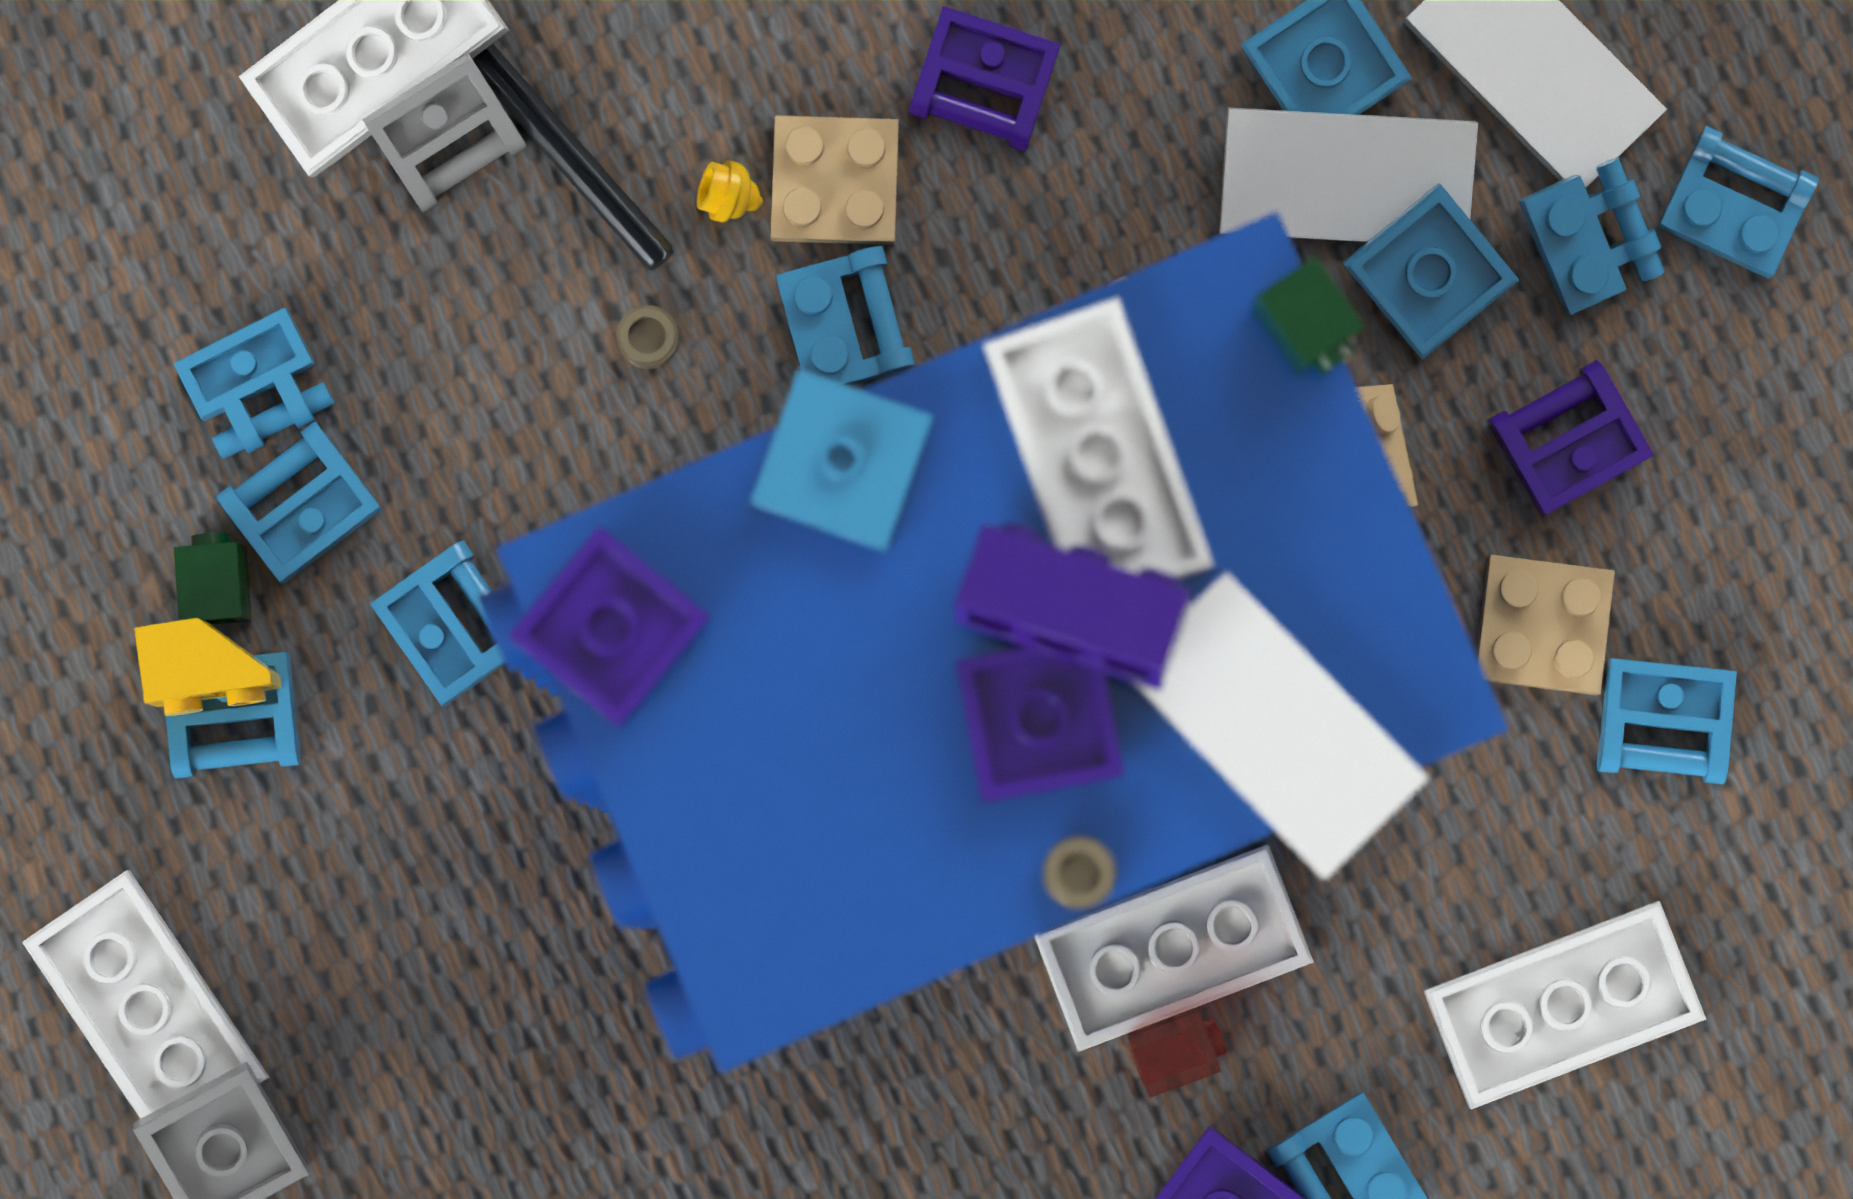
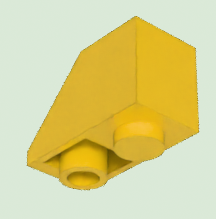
M199 618L134 628L144 703L155 707L164 706L165 716L203 711L202 700L227 697L228 706L260 703L266 701L265 690L282 688L281 678L278 673L210 623Z

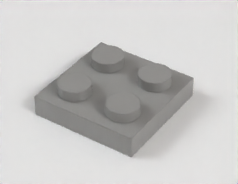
M248 1062L237 1066L133 1123L135 1135L173 1199H265L309 1175L307 1163Z

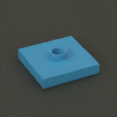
M1306 0L1240 44L1283 111L1360 115L1412 80L1411 75L1361 0Z
M1440 183L1435 185L1342 263L1422 360L1519 281L1513 271Z
M798 369L750 502L751 506L886 553L929 433L933 416Z

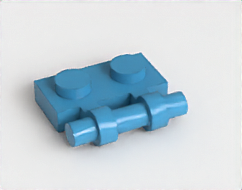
M1619 158L1610 159L1595 167L1603 189L1590 195L1586 191L1581 176L1572 175L1518 200L1557 297L1565 313L1568 315L1575 314L1627 290L1618 269L1619 266L1627 262L1634 261L1642 282L1654 279L1665 273L1657 254L1661 244L1655 230H1648L1636 202V199L1641 195L1634 178L1627 179ZM1612 209L1624 240L1609 246L1597 215Z
M285 307L173 363L203 421L206 422L226 412L233 427L212 437L213 443L222 459L243 449L249 454L265 446V438L293 424L300 428L316 420L315 413L335 403L324 381L304 392L301 391L295 376L315 367L316 364L290 312ZM276 386L283 402L252 417L244 402Z

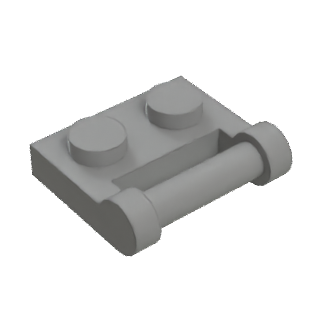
M468 53L362 119L422 212L438 204L437 196L506 152L513 156L527 147ZM488 120L495 131L424 176L420 175L415 167L416 165Z

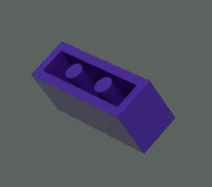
M983 523L954 602L957 624L1160 691L1162 690L1189 612L1190 590L1181 588L1180 581L1174 576L1157 569L1141 568L1137 574L1111 565L1112 560L1107 555L1089 547L1074 545L1071 546L1070 551L1042 543L1043 537L1039 533L1022 525L1004 523L1001 529Z

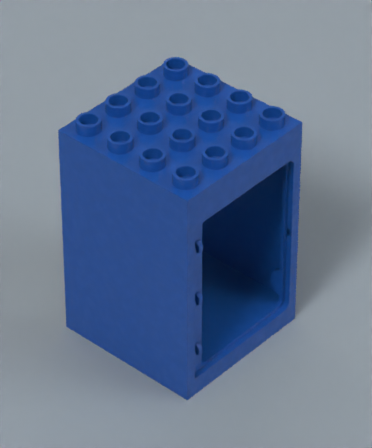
M1278 211L861 390L933 416L929 433L886 553L751 506L750 502L777 427L496 547L510 582L478 595L481 608L511 672L520 670L526 681L534 679L540 690L547 687L553 698L558 695L565 710L534 723V731L548 767L564 799L568 801L575 798L579 806L587 803L591 810L598 807L602 814L606 812L610 814L620 839L588 853L603 896L619 928L625 930L630 927L632 931L638 928L642 930L650 928L653 931L658 928L675 969L644 982V988L661 1032L677 1061L709 1047L718 1070L722 1074L1276 832L1129 680L1106 672L1107 686L1125 776L982 803L955 662L960 659L1027 646L957 624L954 602L983 523L1001 529L1004 523L1022 525L1039 533L1043 537L1042 543L1053 546L984 351V343L1119 297L1214 565L1210 569L1178 579L1181 583V588L1191 591L1189 608L1227 572L1419 769L1510 730L1346 363L1344 362L1324 376L1314 366L1298 377L1251 308L1259 293L1301 266ZM598 526H601L712 618L622 729H619L507 637ZM1072 837H1087L1101 843L1110 852L1116 867V879L1110 894L1098 905L1087 909H1072L1058 903L1049 894L1043 879L1044 863L1050 851L1060 842Z

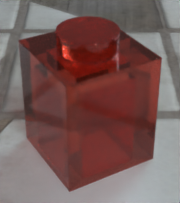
M1197 1010L1125 1036L1146 1095L1149 1098L1222 1072L1217 1058L1227 1054L1215 1019L1203 1022L1201 1013Z

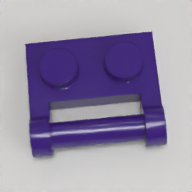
M943 6L911 101L909 114L927 120L930 114L1010 140L1009 147L1026 152L1061 44ZM941 75L1021 100L1022 104L1018 116L1015 117L936 91Z
M1598 360L1580 368L1579 377L1511 414L1502 411L1487 419L1490 430L1501 449L1507 455L1541 517L1654 456L1609 374ZM1590 398H1593L1598 403L1602 413L1533 451L1529 449L1523 435Z

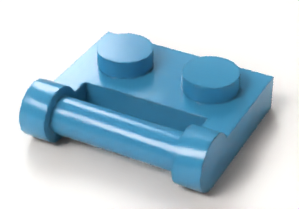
M1705 125L1694 145L1657 228L1770 279L1774 276L1799 219L1815 191L1819 177L1804 170H1800L1798 174L1793 173L1722 140V132ZM1709 162L1786 196L1780 212L1703 177Z
M883 246L865 248L848 256L776 275L801 370L849 386L908 370L916 366L911 347H904L883 271V268L888 265ZM857 275L860 277L880 350L879 355L864 360L841 281L842 279Z
M316 421L300 432L303 436L301 440L236 489L230 485L215 496L273 575L283 585L383 510ZM319 457L327 469L262 519L258 520L250 508Z
M464 540L446 549L370 603L443 707L506 664L497 644L484 653L480 650L435 586L445 577L451 575L490 630L478 595L490 591L491 588L471 560H473L475 555Z
M279 652L253 655L278 673L281 678L282 688L265 690L266 701L241 706H228L227 697L202 700L203 711L166 716L170 765L175 779L194 777L196 770L274 761H279L281 767L301 764L290 653ZM269 718L274 720L275 736L201 745H193L190 727Z
M1614 658L1608 659L1601 735L1598 744L1597 771L1618 773L1619 768L1697 775L1702 776L1704 783L1723 785L1727 778L1737 671ZM1626 724L1708 733L1705 751L1623 743L1624 726Z
M1363 1092L1356 1094L1266 1150L1274 1166L1279 1167L1282 1165L1297 1192L1306 1199H1331L1303 1153L1318 1142L1352 1199H1427Z

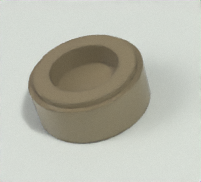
M641 305L631 309L622 317L617 327L616 339L619 350L628 362L640 368L652 369L666 364L674 356L679 345V331L674 319L667 311L654 305Z
M1072 837L1060 842L1050 851L1044 863L1043 879L1049 894L1058 903L1072 909H1087L1098 905L1110 894L1116 879V867L1110 852L1101 843L1087 837Z

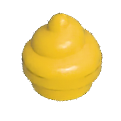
M727 160L723 164L712 161L708 164L702 175L696 204L698 209L709 212L711 220L723 223L729 219L740 218L746 211L757 210L763 204V198L760 196L757 185L750 180L749 172L742 164Z

